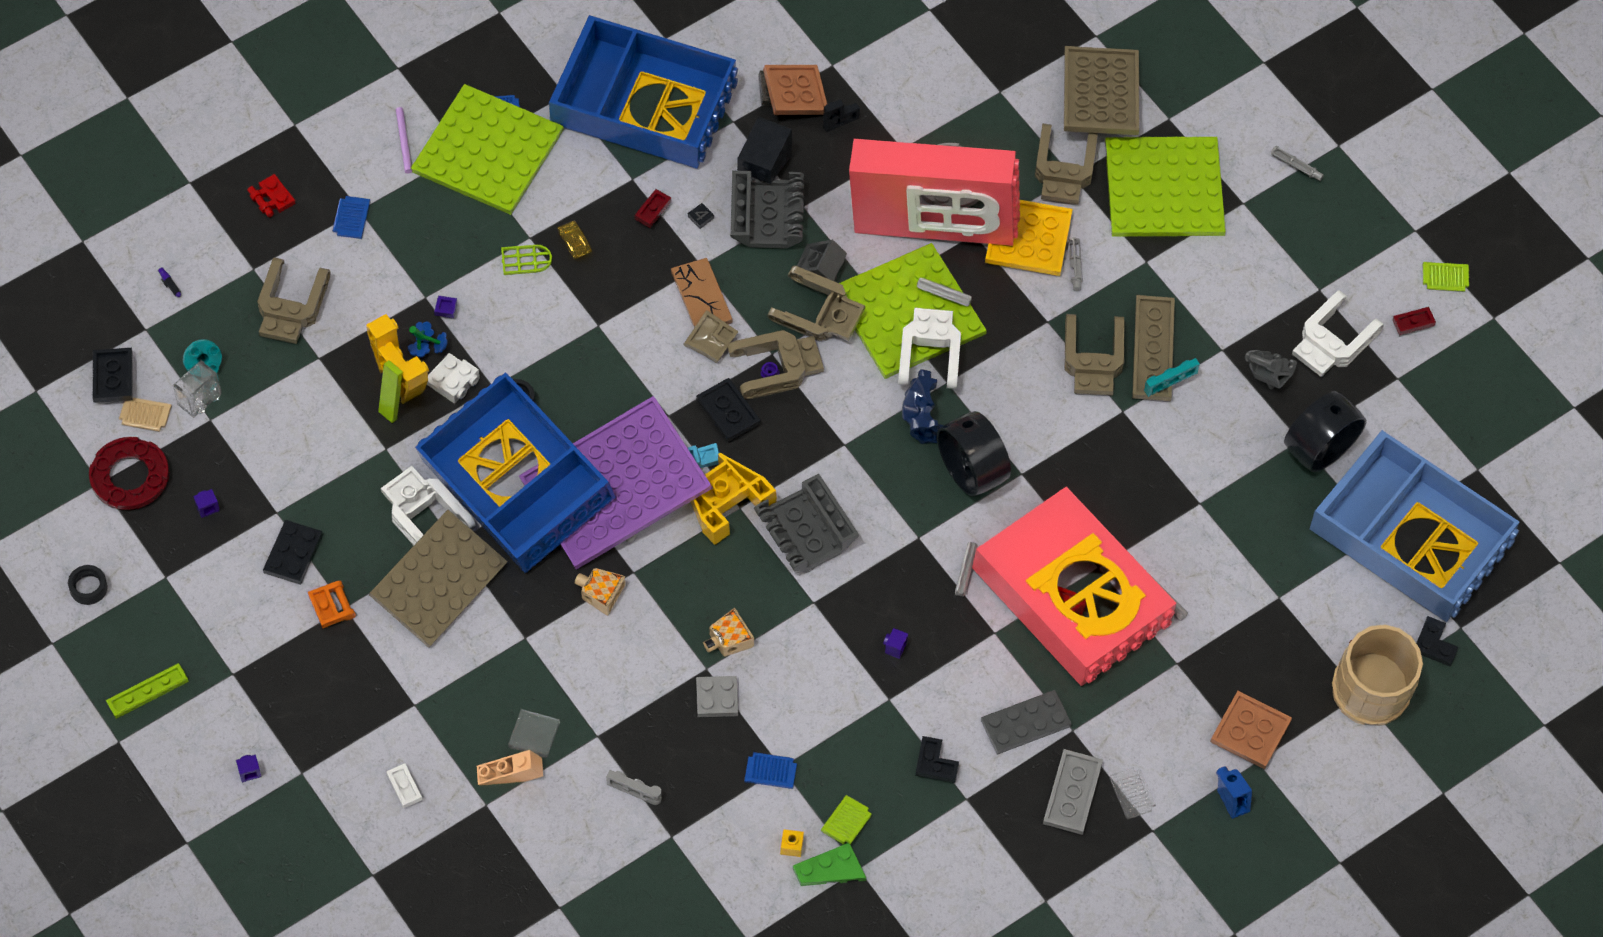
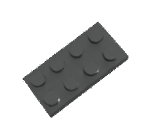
M1055 690L981 717V722L997 755L1070 728L1072 724Z

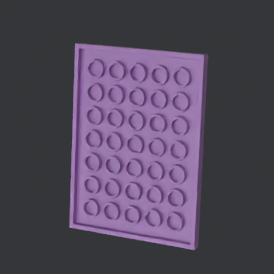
M654 396L573 443L607 479L616 498L564 540L561 546L575 569H578L712 489L710 482ZM538 464L519 475L524 486L537 476Z

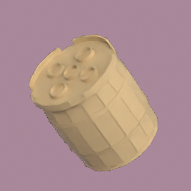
M1389 625L1370 626L1357 633L1343 652L1339 664L1334 671L1332 681L1334 701L1344 715L1356 723L1363 725L1365 723L1370 725L1377 724V726L1386 725L1401 716L1408 707L1410 699L1418 686L1423 665L1420 648L1414 639L1400 628Z

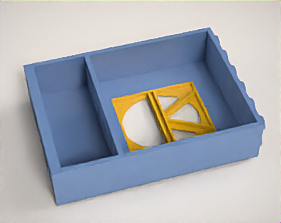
M1381 430L1315 510L1310 530L1430 612L1448 622L1451 617L1455 618L1461 610L1459 607L1462 603L1466 604L1469 601L1473 589L1477 590L1480 587L1483 577L1489 576L1494 568V563L1501 561L1506 548L1510 549L1515 542L1514 538L1519 533L1517 529L1519 521ZM1413 519H1430L1439 522V526L1408 564L1405 563L1395 547V535L1398 529L1404 523ZM1448 528L1457 539L1458 544L1436 541ZM1432 549L1459 552L1458 561L1451 569L1444 572ZM1425 555L1435 572L1434 574L1422 573L1415 569Z

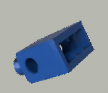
M1226 766L1219 768L1216 771L1218 775L1217 790L1230 817L1233 819L1250 812L1252 790L1237 769L1229 771Z

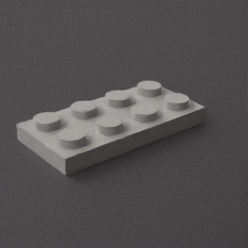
M1066 749L1063 750L1044 817V825L1083 835L1103 759Z

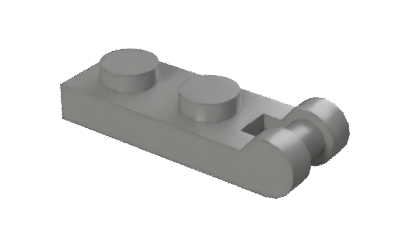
M609 770L606 776L607 785L650 804L658 805L661 803L662 793L659 786L649 787L639 779L633 780L620 771Z

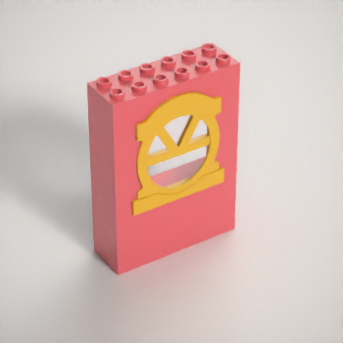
M1067 487L976 548L972 569L1080 686L1093 682L1099 673L1107 672L1113 663L1122 661L1127 656V653L1131 650L1136 651L1140 648L1142 642L1147 639H1153L1159 630H1165L1172 623L1171 620L1175 614L1174 610L1177 603ZM1074 562H1095L1109 570L1066 602L1062 601L1057 588L1058 577L1064 569ZM1116 578L1120 584L1122 594L1113 593L1102 589V587ZM1093 594L1118 603V608L1110 615L1098 618ZM1083 600H1086L1089 618L1081 616L1071 609Z

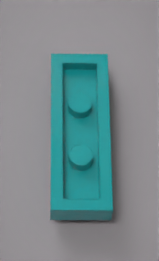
M1196 358L1190 361L1186 360L1178 367L1169 368L1161 375L1150 377L1145 383L1144 392L1149 397L1198 374L1200 363Z

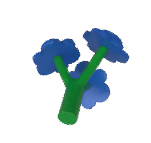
M418 322L416 327L411 326L409 331L416 337L417 342L408 346L410 355L424 357L425 354L430 352L428 344L430 341L434 343L435 353H441L447 346L446 333L442 332V334L438 335L437 339L431 337L434 334V330L431 329L430 322Z

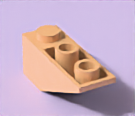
M531 750L477 766L479 786L526 782L543 777L542 757Z

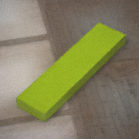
M388 360L383 366L378 412L393 423L397 420L403 371Z
M178 663L107 699L106 702L115 719L189 681Z

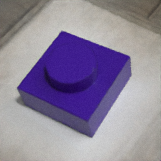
M438 295L434 310L435 316L454 318L457 298Z

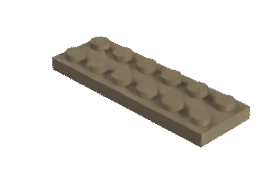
M1136 295L1132 398L1171 401L1172 386L1149 397L1144 392L1146 381L1150 377L1161 375L1165 370L1173 366L1175 298Z

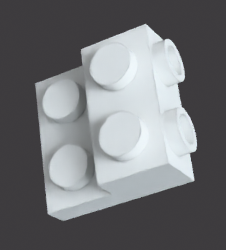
M449 353L428 375L427 385L455 404L459 399L464 398L471 386L477 384L480 378L479 369L464 359L460 361Z

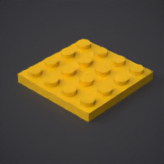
M1019 200L1020 221L1017 226L1018 237L1014 238L1013 246L989 243L985 263L1060 276L1073 209Z

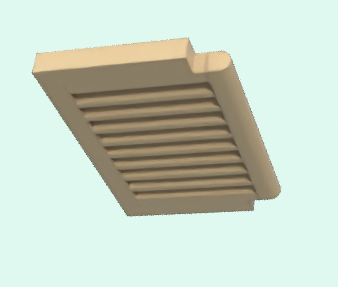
M133 398V400L124 401L119 420H122V425L160 432L161 427L165 428L172 405Z

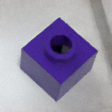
M212 489L201 491L193 496L201 518L220 511L218 501Z
M893 628L891 634L887 633L883 642L885 653L900 659L908 642V633Z
M256 754L252 756L244 755L236 760L242 783L262 777Z

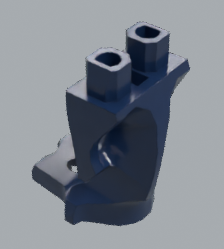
M920 369L918 377L910 381V387L904 394L902 418L910 425V435L918 440L920 444L928 442L937 443V432L944 426L938 424V421L930 416V411L935 407L930 391L936 388L937 379L931 378V371Z

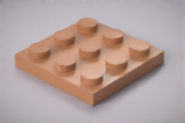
M817 65L764 66L763 72L774 115H824V106L827 105Z
M1237 691L1210 742L1265 769L1291 723L1292 717Z

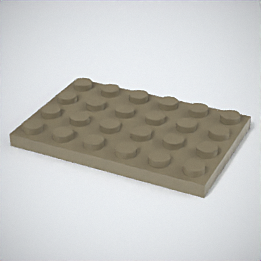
M1065 46L1064 131L1139 135V50Z
M447 510L370 592L369 596L430 648L508 561L450 510Z

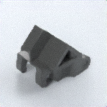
M1252 350L1248 351L1245 355V360L1249 362L1254 378L1267 383L1269 389L1274 387L1280 389L1293 375L1297 365V361L1292 359L1288 361L1287 358H1281L1280 354L1275 353L1273 355L1269 351Z

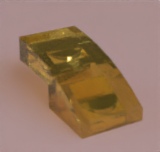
M575 220L557 227L560 236L565 241L567 249L574 259L592 252L589 243Z

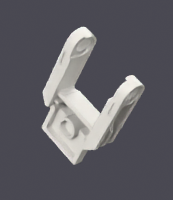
M1340 290L1333 294L1305 322L1302 331L1303 341L1292 351L1293 356L1321 377L1333 365L1347 367L1384 328L1382 322L1374 319L1346 346L1342 340L1322 326L1335 314L1336 309L1342 302L1346 301L1347 295Z
M914 309V320L903 328L898 384L908 385L911 345L916 344L919 346L950 348L947 388L956 389L961 332L952 324L953 311Z
M413 466L381 488V492L393 504L392 522L413 546L421 539L423 534L410 519L431 505L434 500H437L446 511L450 510L470 529L476 526L471 515L439 479L429 478L424 480Z

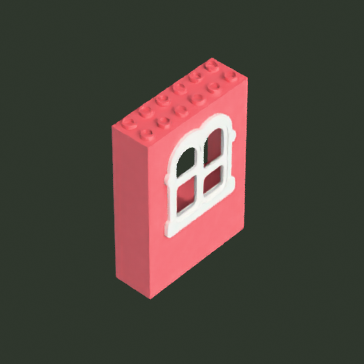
M854 139L849 175L855 233L1013 246L1014 238L1018 237L1017 226L1020 221L1019 159H1016V151ZM920 195L951 197L952 206L920 204ZM960 198L978 199L985 206L982 209L960 207Z

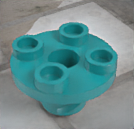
M206 339L191 343L183 355L184 367L195 377H207L211 374H216L222 361L219 347L214 342Z

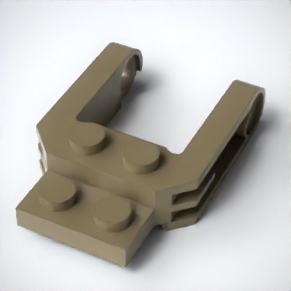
M1043 123L1035 177L1040 183H1043L1041 199L1078 204L1080 189H1084L1091 184L1098 133H1088L1084 166L1059 161H1047L1052 125Z
M273 258L257 301L259 312L264 318L259 335L297 344L302 328L315 324L329 284L331 272L330 269L319 268L307 304L304 305L300 302L275 297L280 282L282 266L285 262L284 259Z
M792 266L788 273L792 280L829 295L816 318V323L787 311L784 313L771 307L767 317L771 321L808 337L814 336L815 340L818 341L825 340L833 335L849 341L865 310V305L848 299L843 285L801 267Z
M1066 314L1064 370L1071 376H1074L1075 394L1113 395V378L1122 373L1124 365V317L1114 316L1113 355L1101 353L1077 354L1076 314Z
M781 330L737 340L730 343L727 347L730 357L751 356L778 350L784 373L743 383L740 386V391L745 399H753L797 389L805 376L824 372L814 336L796 340L794 335Z

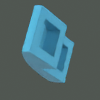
M717 443L697 448L696 445L688 447L700 468L718 464V454L720 452Z

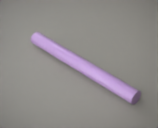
M402 107L396 108L404 170L405 173L409 174L412 172L404 112Z

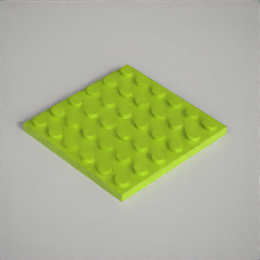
M464 84L411 166L412 173L511 215L564 128L558 123Z
M1217 137L1105 138L1112 237L1225 236Z
M932 243L839 283L843 285L848 299L865 305V310L855 331L884 379L899 373L903 328L914 320L915 308L953 311L952 324L961 332L960 346L986 335L987 330L971 304L965 306L917 288V282L922 277L962 292ZM912 344L909 368L950 351V348Z

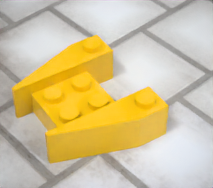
M385 314L366 324L367 334L380 373H383L384 363L388 360L403 371L400 391L401 402L404 404L422 394L428 382L427 372H429V368L417 356L409 361L403 359V353L399 348L397 329L399 328L396 321L390 319Z
M722 453L718 454L719 465L705 474L712 489L691 501L702 532L714 545L730 535L729 522L722 514L747 497L754 506L767 499L769 500V506L777 502L776 489L763 476Z

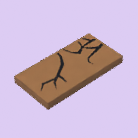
M707 258L671 268L672 276L694 328L706 310L727 324L733 323Z

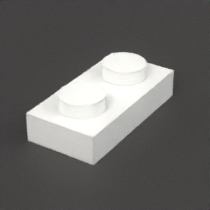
M405 763L386 771L403 809L422 801V796Z

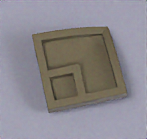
M706 310L683 345L717 363L739 331Z

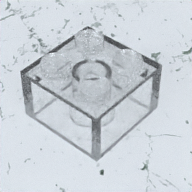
M202 360L173 384L177 405L193 418L203 413L206 407L211 402L218 400L222 394L218 374Z

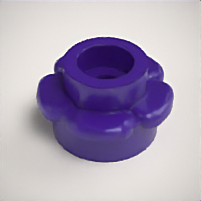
M773 362L765 363L760 372L763 378L779 375L780 373L777 365Z

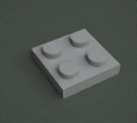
M737 676L696 677L698 717L738 716Z

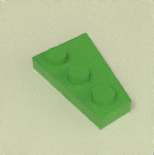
M849 843L793 865V871L801 886L821 885L827 882L838 881L840 883L851 880L866 881V876Z

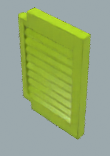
M1423 262V285H1427V289L1465 292V287H1469V265Z
M846 795L821 828V832L842 844L845 842L851 844L872 814L868 812V807Z

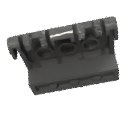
M732 170L730 237L748 247L789 248L803 240V225L799 223L803 221L804 194L799 191L804 188V174L801 172H789V180H773L769 184L758 179H751V171Z
M820 474L803 481L801 490L769 506V500L767 499L754 507L762 522H770L767 524L766 529L770 532L777 546L780 547L781 552L790 553L786 556V559L790 562V566L794 571H809L842 554L859 537V533Z

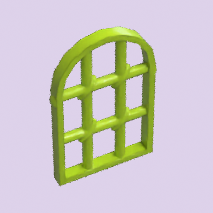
M542 245L501 247L504 275L542 272L549 268L552 262L551 252ZM535 248L543 249V250H545L546 252H537V253H536V249H535ZM533 249V252L520 254L519 250ZM516 250L515 254L504 255V251ZM538 255H549L550 260L537 261L536 257ZM533 256V261L520 263V258ZM517 257L516 263L505 264L504 258ZM547 264L543 268L537 269V265ZM534 265V269L521 270V267ZM518 266V271H505V267Z

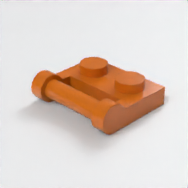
M335 581L308 592L309 599L322 628L344 620H351L356 616L343 591L342 581ZM331 592L336 593L343 609L342 612L338 613L330 595Z

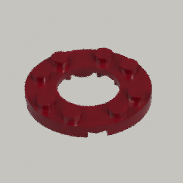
M139 437L118 438L105 444L95 454L96 457L89 467V480L95 495L106 505L123 510L141 508L153 502L164 491L169 479V467L162 450L153 442L141 440ZM136 458L143 461L149 471L144 484L133 490H123L114 486L110 480V472L113 466L120 460Z

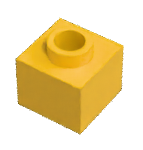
M783 829L780 855L801 857L804 832Z

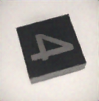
M703 203L687 213L688 218L699 229L714 219V214Z

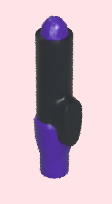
M163 267L159 268L158 272L161 275L163 284L166 288L169 287L175 297H180L181 291L169 273Z

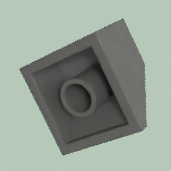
M833 239L807 244L797 266L835 281L847 253Z

